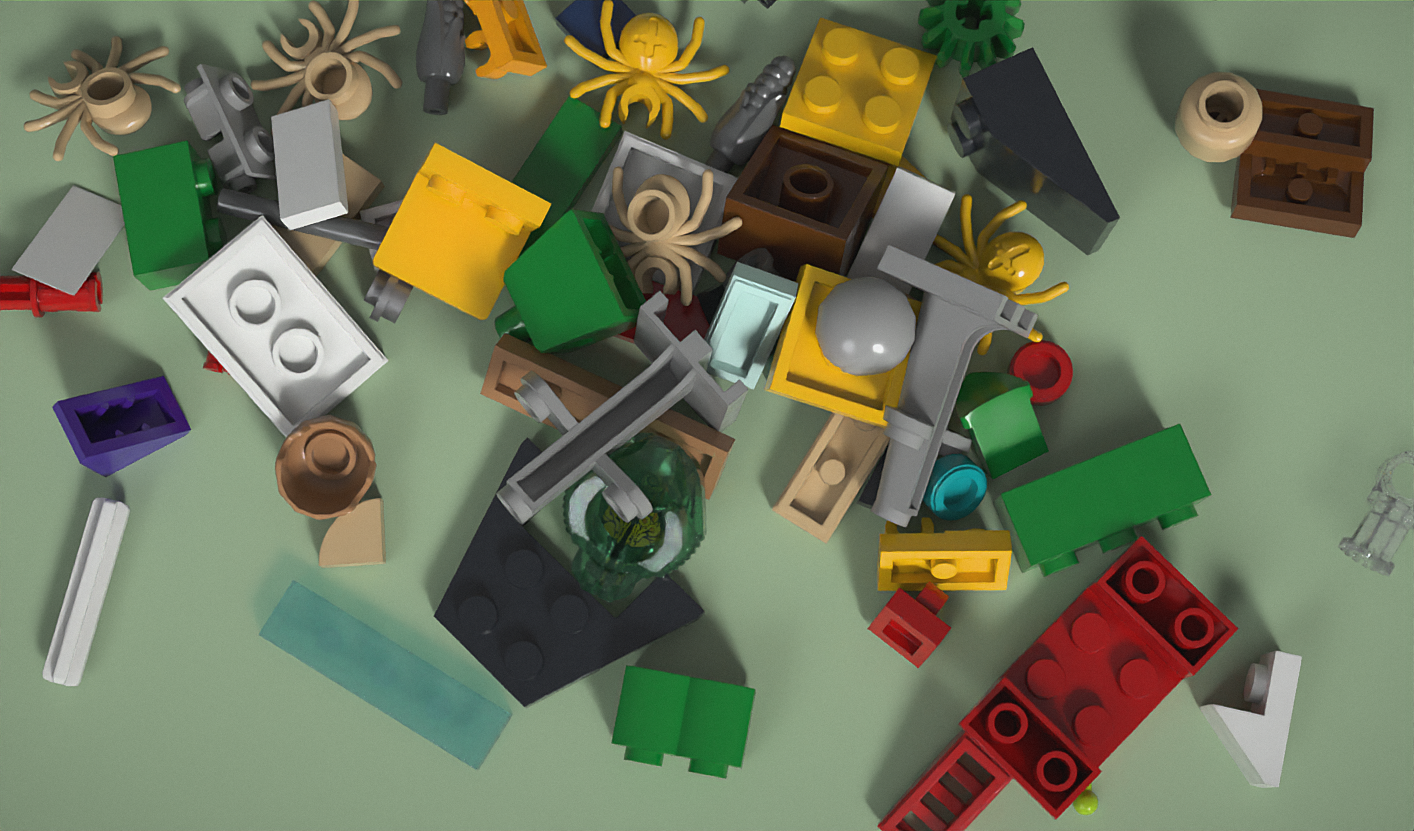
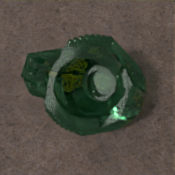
M640 431L608 456L639 487L650 502L653 511L644 519L636 516L628 523L622 520L602 495V492L608 486L593 470H590L565 490L566 495L563 497V517H565L564 524L567 525L565 530L571 535L572 543L579 548L572 561L571 571L580 583L581 589L609 603L629 596L636 583L644 578L647 580L652 576L663 578L665 573L671 574L672 570H678L679 566L685 565L686 561L691 559V555L696 554V548L701 547L700 542L704 541L705 535H707L705 483L697 459L682 446L653 432Z

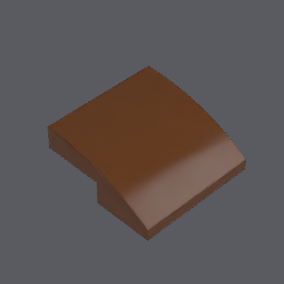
M1256 89L1262 102V122L1251 145L1237 157L1230 218L1355 238L1362 226L1364 172L1372 160L1374 108Z

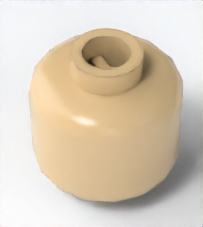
M1213 72L1199 77L1186 89L1175 115V131L1181 145L1193 157L1206 162H1225L1238 157L1251 145L1262 122L1261 99L1253 85L1245 78L1234 73Z

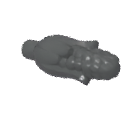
M427 0L424 23L416 51V70L419 80L426 83L423 111L428 114L445 115L448 113L450 86L457 84L464 72L465 16L462 10L463 0Z
M785 55L775 57L771 64L764 67L763 73L757 76L754 83H748L745 90H742L738 100L719 119L710 139V146L713 148V152L705 162V165L728 174L734 163L744 165L751 159L787 99L785 97L787 88L791 86L796 73L795 63L790 57Z

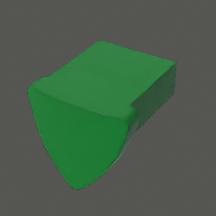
M972 372L962 382L956 399V408L963 428L968 429L983 470L992 479H995L1049 452L1030 402V398L1033 397L1030 383L1014 375L1001 372Z

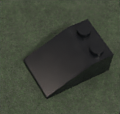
M1029 48L963 78L955 104L953 105L950 117L952 122L947 124L949 137L958 155L961 158L969 156L980 175L1016 202L1024 200L1027 204L1026 209L1087 256L1099 251L1120 219V216L1034 48Z

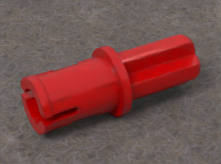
M91 272L74 296L25 275L0 276V310H32L35 318H42L45 312H100L102 309L103 284L100 272Z

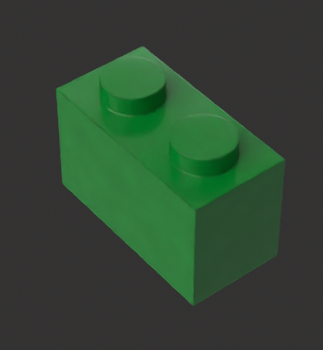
M188 140L113 156L134 277L150 291L179 285L228 244L221 218H213L209 196L217 195L218 187L210 159H202Z

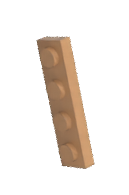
M504 333L494 347L480 394L531 417L520 404L514 392L523 386L520 379L530 371H533L548 384L579 423L623 387L550 353H541L534 346ZM668 409L611 455L637 467L677 475L676 485L709 500L718 485L736 439ZM548 418L542 421V423L557 429ZM645 453H650L658 460H664L679 467L678 474L644 459Z

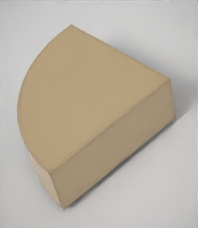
M381 498L358 503L352 512L339 516L333 522L320 548L319 566L321 568L386 564L384 501Z

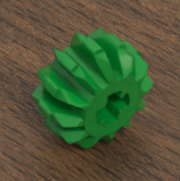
M926 0L929 7L923 8L919 12L918 24L927 29L921 39L923 49H940L936 59L939 69L949 65L952 59L959 61L958 70L962 78L969 76L973 62H977L981 70L996 64V57L1001 59L1012 57L1016 50L1013 39L1022 36L1025 26L1023 20L1015 17L1021 7L1020 0ZM970 16L978 19L976 24L978 30L965 28L966 18L964 17Z

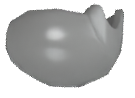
M859 277L836 285L819 305L815 335L824 357L834 366L839 367L842 372L855 376L882 374L901 363L908 354L915 341L916 316L907 296L889 282L873 277Z

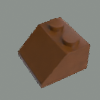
M772 125L726 196L722 224L734 217H740L743 223L738 229L719 238L717 254L738 261L742 256L754 249L766 248L774 258L773 266L785 279L793 282L797 280L800 267L806 264L845 277L858 253L889 166Z

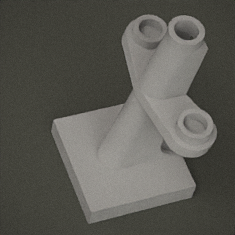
M888 245L877 269L924 292L915 329V341L911 347L898 407L886 405L883 419L888 422L883 434L890 437L877 497L871 512L897 525L907 527L911 516H917L937 455L961 454L962 451L969 453L972 440L947 428L976 344L985 335L997 330H1010L1028 338L1038 314L1025 309L1024 306L1009 300L1008 297Z
M661 291L657 292L640 306L633 342L652 364L581 422L578 423L538 374L530 371L520 379L523 386L515 391L514 394L523 408L538 423L548 418L562 434L561 438L506 481L507 485L496 493L504 507L520 524L525 523L590 470H593L608 486L602 492V495L622 520L628 523L636 516L644 519L653 511L650 502L639 487L608 456L682 398L708 427L721 433L736 421L748 388L739 379L724 392L706 372L713 349L696 330L681 342L664 325L669 300Z

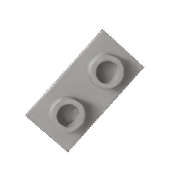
M205 64L197 66L201 78L194 79L185 85L187 95L184 98V103L202 140L210 141L220 133L224 137L222 141L207 150L220 177L223 188L250 194L257 188L254 180L257 177L277 180L273 137L262 127L252 106L254 101L253 93L246 81L234 71Z

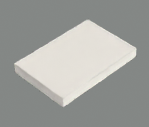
M263 215L163 297V300L285 437L301 422L325 416L389 361Z

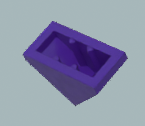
M164 376L60 400L52 406L79 463L104 477H108L186 436L191 431Z

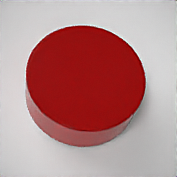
M1041 340L1040 342L1031 341L1016 351L1008 365L1007 374L1014 375L1030 383L1033 391V397L1030 398L1031 405L1045 406L1060 399L1067 391L1073 378V366L1070 357L1059 345L1046 340Z

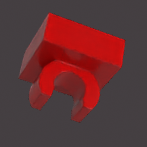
M930 581L915 599L899 587L867 629L919 668L951 629L949 625L936 616L949 599V596Z

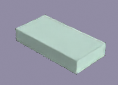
M737 262L704 338L713 349L706 372L733 383L740 379L746 387L754 390L796 298L798 283Z

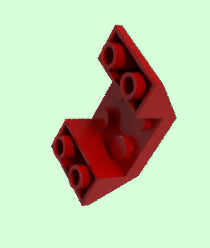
M1140 536L1087 586L1012 663L958 725L1056 820L1102 772L1098 767L1183 679L1194 676L1239 628L1145 538Z

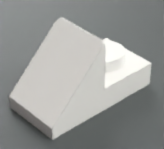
M1273 651L1260 655L1259 664H1251L1244 686V700L1252 702L1250 712L1215 704L1199 707L1248 783L1252 786L1261 788L1279 787L1302 656Z

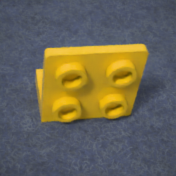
M434 143L417 171L372 263L380 270L478 320H485L488 318L505 285L503 281L505 270L518 259L530 233L541 226L551 203L449 149Z

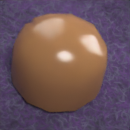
M333 415L301 422L286 437L276 457L275 474L279 494L295 512L317 520L344 516L352 512L374 480L377 464L371 439L356 423Z

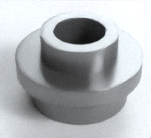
M379 269L364 298L365 302L375 306L369 318L378 322L380 317H383L395 323L414 286Z

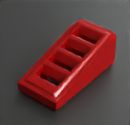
M962 729L881 819L877 827L882 831H916L903 819L911 810L933 831H964L1013 778ZM965 752L990 774L984 783L958 760ZM946 772L972 794L966 803L940 780ZM928 791L955 815L949 823L922 800Z

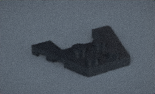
M528 437L519 446L497 492L507 485L506 481L542 453ZM495 494L434 617L523 707L528 708L589 677L611 663L655 643L656 640L681 627L694 623L705 614V611L663 570L618 617H614L524 529V526L536 514L525 523L520 524Z

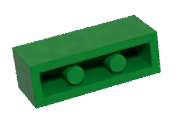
M1179 423L1001 493L993 502V505L1004 530H1010L1012 550L1022 573L1039 567L1043 577H1047L1079 564L1075 552L1099 544L1102 553L1105 554L1135 542L1138 539L1135 529L1158 520L1161 529L1166 530L1199 516L1194 505L1211 496V492L1183 428Z

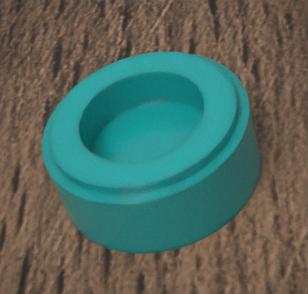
M963 454L946 455L935 461L922 500L936 516L943 520L953 521L964 518L972 513L982 502L987 490L986 475L969 457Z

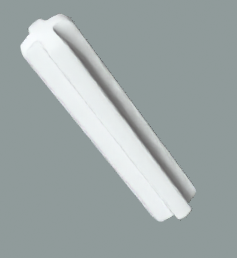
M100 497L92 501L42 671L43 678L50 682L66 686H78L81 682L130 514L129 506L117 500Z

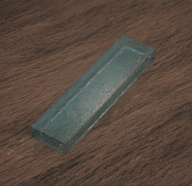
M295 580L291 582L258 634L475 770L480 769L513 715Z

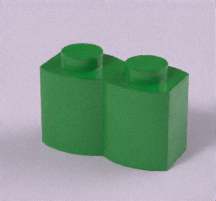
M626 665L611 743L626 747L623 760L662 767L664 754L690 759L688 772L726 779L729 766L741 769L743 767L756 690L724 682Z

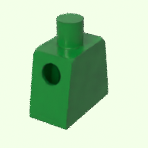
M571 209L505 270L503 281L515 305L497 316L494 325L500 338L506 333L526 343L532 340L535 348L541 353L574 352L637 326L639 309L646 302V299L603 213Z

